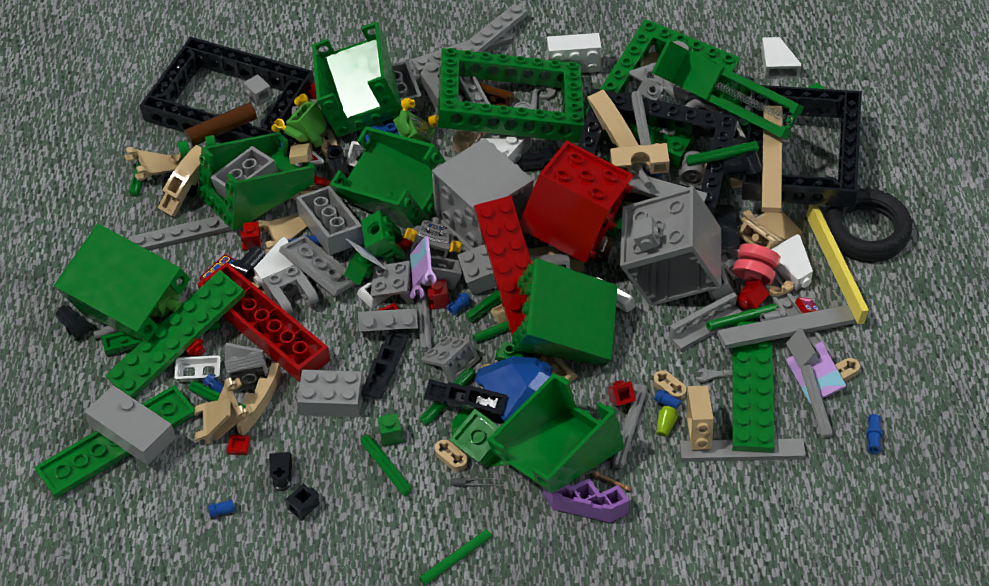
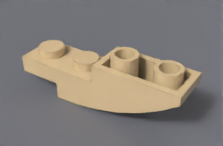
M196 145L182 159L162 190L165 194L158 208L173 217L176 216L191 185H196L199 180L200 146Z

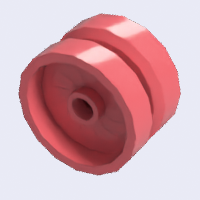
M751 243L740 245L737 254L739 259L735 261L732 272L745 281L760 279L763 285L773 284L776 274L774 269L778 268L781 256L777 252L761 245Z

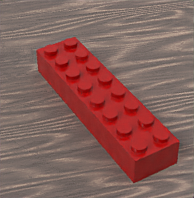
M226 262L197 283L198 288H200L221 270L239 285L246 295L225 313L223 317L257 347L264 350V353L271 359L279 363L299 383L302 370H319L330 361L327 345L229 263Z

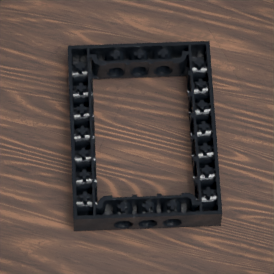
M190 36L142 101L140 109L143 120L184 132V130L220 115L205 112L203 109L191 108L186 104L184 106L175 103L200 67L245 80L259 75L270 87L283 90L277 96L274 105L269 108L266 117L262 118L260 122L261 128L253 126L251 123L244 124L215 137V141L226 143L277 133L271 129V126L275 124L274 122L277 119H282L284 124L287 125L286 122L292 116V107L297 106L294 103L296 97H299L300 94L309 96L307 91L312 88L310 85L315 83L312 70Z
M761 85L804 106L799 116L841 118L838 180L830 176L826 178L812 177V175L782 174L781 202L855 208L858 184L862 91ZM752 92V99L758 100L760 104L780 106ZM760 105L757 108L750 107L751 112L763 117L764 112L760 111L762 110ZM782 107L783 115H792L790 110ZM749 122L747 143L757 141L759 150L756 153L761 167H763V128ZM762 170L752 175L743 173L741 200L762 201Z
M594 89L593 94H594V93H597V92H599V91H601V90H600V89ZM605 91L623 119L636 124L631 95ZM642 98L647 125L651 128L659 127L668 129V131L684 132L687 135L695 134L704 136V138H713L710 151L732 146L738 116ZM590 105L578 146L597 156L598 145L602 141L603 128ZM725 159L707 163L701 188L694 187L698 191L707 193L705 204L714 217L725 176L723 170V161ZM626 192L623 201L637 203L651 199V197Z

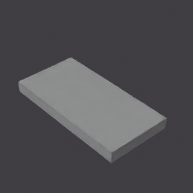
M305 235L281 246L279 249L282 255L333 296L356 285L355 282L344 276L347 268Z

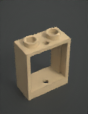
M708 385L687 386L686 419L691 450L712 449L714 418Z

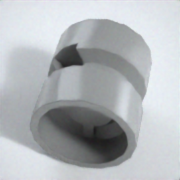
M689 151L683 155L680 178L687 185H699L703 181L706 163L690 167L686 163V156L700 152Z

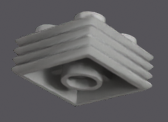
M251 352L242 357L233 356L229 360L224 361L228 378L231 377L232 381L239 378L242 384L241 387L233 391L234 393L256 388L259 378H267L268 376L263 352Z

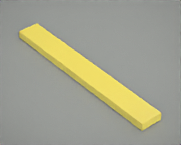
M809 205L806 215L808 222L857 324H864L869 309L819 206Z

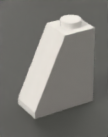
M780 37L762 38L761 52L765 78H800L801 63Z
M798 234L771 249L781 256L778 268L775 270L786 281L794 282V289L796 291L810 285L813 270L801 237Z
M285 237L281 238L254 267V282L263 289L262 278L295 265L279 252L281 246L289 243Z

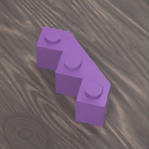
M590 478L572 487L568 483L554 493L543 488V495L554 510L609 523L629 513V499L619 485L599 493Z

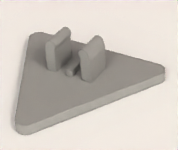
M656 62L629 72L630 76L640 82L646 77L659 82L663 86L664 79L652 73Z

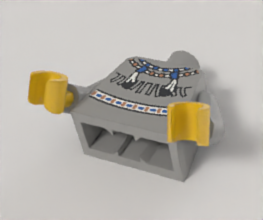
M432 217L430 221L424 220L421 226L417 225L413 229L407 228L403 237L412 240L411 253L425 236H429L430 256L446 258L448 251L461 252L462 243L454 241L452 235L449 234V228L441 225V220L437 217Z

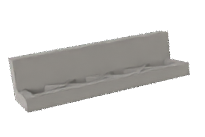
M732 292L670 325V341L681 352L717 333L718 330L726 328L708 331L706 322L742 312L736 306L737 295Z

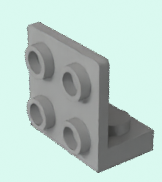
M410 261L383 265L386 269L380 266L374 267L371 288L372 298L400 294V297L404 299L406 304L415 303V297L413 299L410 298V292L413 288Z
M445 336L439 340L436 346L429 349L421 360L423 363L441 366L447 379L453 383L466 368H471L480 360V357L471 340Z

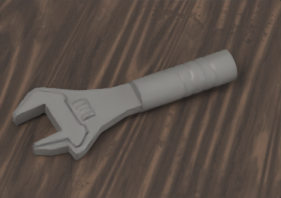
M644 163L633 165L632 170L637 173L646 188H650L652 183L643 171Z
M702 368V370L695 371V374H703V377H696V381L704 383L715 378L732 377V369L712 371Z

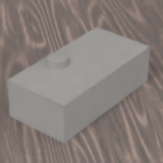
M330 186L296 197L298 215L329 255L352 248L353 246L346 238L357 245L363 244L362 225Z
M114 385L84 412L90 427L147 466L176 438L171 423Z

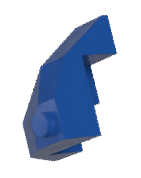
M512 356L480 368L477 371L475 381L478 386H482L486 390L507 395L503 413L500 415L503 421H506L552 375L553 368L547 362L540 361L537 358Z

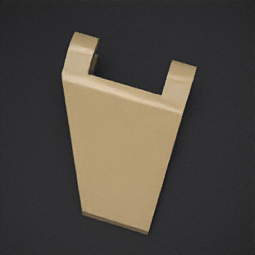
M133 147L126 148L128 155H125L126 161L132 162L138 159L141 166L136 167L139 174H135V177L138 181L145 180L152 175L174 172L179 163L174 164L169 160L170 155L142 151Z
M750 210L743 212L745 217L741 218L743 222L747 219L757 220L762 226L771 230L784 241L803 233L782 210L781 213L765 212L757 218L754 217Z
M298 214L272 221H256L259 222L261 234L269 231L273 241L265 242L267 247L265 249L266 253L281 238L285 237L287 241L288 239H294L307 228V225Z
M229 377L225 380L218 400L230 399L231 416L212 434L214 441L219 440L239 421L253 413L250 405L243 409V406H239L233 391L242 385L239 378L232 381V378Z
M226 398L195 406V416L203 413V430L195 433L196 443L204 439V445L210 444L211 435L231 416L230 399Z

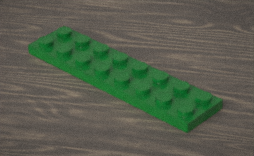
M219 270L188 298L176 312H173L159 325L148 342L142 341L105 377L115 387L134 399L184 353L187 347L196 339L198 340L246 295L245 291Z
M744 321V322H739V323H737V324H734V325H732V327H737V326H742V325H747V324H752V323H757V322H746V321ZM772 340L732 348V451L774 453Z
M176 385L169 387L142 403V405L171 423L173 428L195 416V409ZM95 431L35 466L34 469L54 498L57 499L127 457L130 453L98 431Z

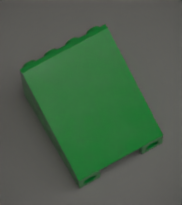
M378 21L361 27L367 40L337 51L334 50L329 39L312 44L317 102L337 137L361 130L366 126L370 127L399 116L400 111L403 110L385 35ZM370 29H375L376 34L371 35L368 33V31ZM321 46H326L329 48L325 52L319 51V48Z
M366 126L357 139L364 153L349 177L346 178L343 172L338 170L330 183V187L339 197L372 213L380 210L383 214L388 215L393 223L405 229H413L417 225L421 226L424 220L430 221L435 213L432 170L437 165L446 162L444 157L434 144ZM368 134L369 139L368 142L365 144L364 139L365 136ZM340 178H341V185H340V184H337V182H338V180H339ZM396 189L402 192L398 201L387 199L390 192L394 193Z
M280 132L201 147V155L199 156L200 171L198 172L199 187L197 191L198 195L213 209L216 215L232 231H235L244 226V223L251 222L313 185L315 166L310 161L303 162L301 168H298L295 164H290V160L287 157L288 140ZM251 146L275 160L279 172L239 181L230 173L227 174V182L225 183L226 198L216 193L210 177Z
M97 223L58 278L54 287L84 316L148 342L159 327L149 317L169 286L177 294H181L190 278L180 267ZM178 278L182 279V283L179 286L176 284ZM149 324L150 329L148 333L144 334V328Z
M534 258L532 263L528 264L527 270H524L523 275L518 279L520 295H527V300L523 303L522 314H525L524 321L521 322V326L517 327L516 332H513L511 343L514 344V351L607 365L611 361L618 285Z
M555 373L487 439L492 453L551 493L556 492L625 447L616 411L611 406H606L599 402L597 407L601 419H595L587 410H581L577 407L569 380Z

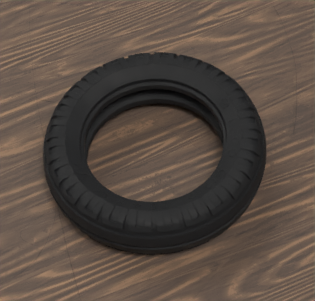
M857 189L855 208L829 206L825 216V221L840 252L858 261L879 262L890 259L906 247L912 234V220L905 205L893 195L877 189ZM855 210H874L891 220L894 225V232L882 240H862L851 235L844 228L842 219L848 213Z

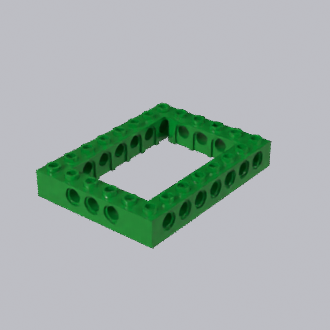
M645 19L600 90L625 93L628 83L634 78L629 75V72L641 67L642 61L645 57H648L649 50L653 45L655 52L661 54L667 40L684 42L689 47V51L734 73L738 71L740 57ZM589 106L584 113V123L588 113ZM625 121L638 145H640L637 124ZM648 127L651 145L667 143L669 166L679 169L682 164L683 155L691 150L699 135H687L684 132L675 131L673 136L670 137ZM606 129L603 130L602 137L611 141Z
M442 48L439 65L437 128L558 141L567 140L579 143L584 126L581 66L579 63ZM459 76H470V78L474 76L476 79L561 88V105H563L562 112H553L541 109L535 110L523 107L516 108L505 105L498 106L487 103L458 101Z

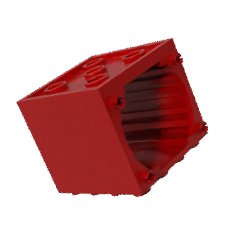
M566 140L540 172L519 222L521 229L542 242L552 245L559 251L571 255L576 260L584 263L589 258L593 260L597 253L594 250L608 230L611 229L613 231L617 224L613 221L626 192L630 194L633 189L630 183L634 175Z

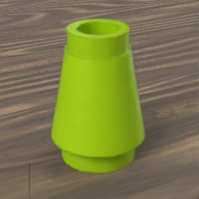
M663 406L659 410L656 431L658 436L668 437L678 419V411L675 408Z

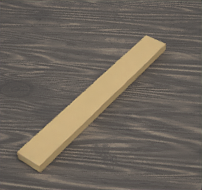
M769 106L774 111L782 113V106ZM768 110L766 113L764 112L763 118L782 126V121L774 118L776 117L774 112L771 115H768ZM763 129L762 212L781 213L782 138Z

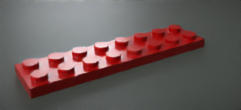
M510 195L480 203L473 207L512 336L513 332H516L517 327L521 326V322L525 318V314H522L523 303L527 300V295H520L518 279L523 275V271L527 270L531 260L513 199Z

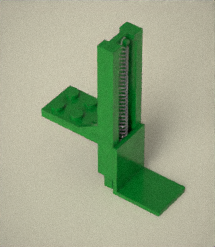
M667 40L652 70L653 74L785 140H788L792 126L804 109V106L670 40ZM752 92L790 110L792 116L788 115V118L785 120L788 122L786 127L779 126L745 109L746 104L750 103L749 96L752 95Z

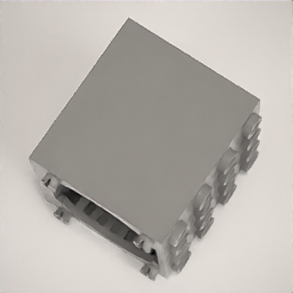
M484 138L445 163L437 165L432 170L435 217L439 218L441 225L447 226L449 232L468 250L484 244L473 206L511 195L520 222L532 193L534 181L517 164L509 160L505 153H501L493 143Z
M694 186L623 207L620 267L650 306L721 288V227ZM652 216L662 232L660 246L641 251L633 240L634 221Z

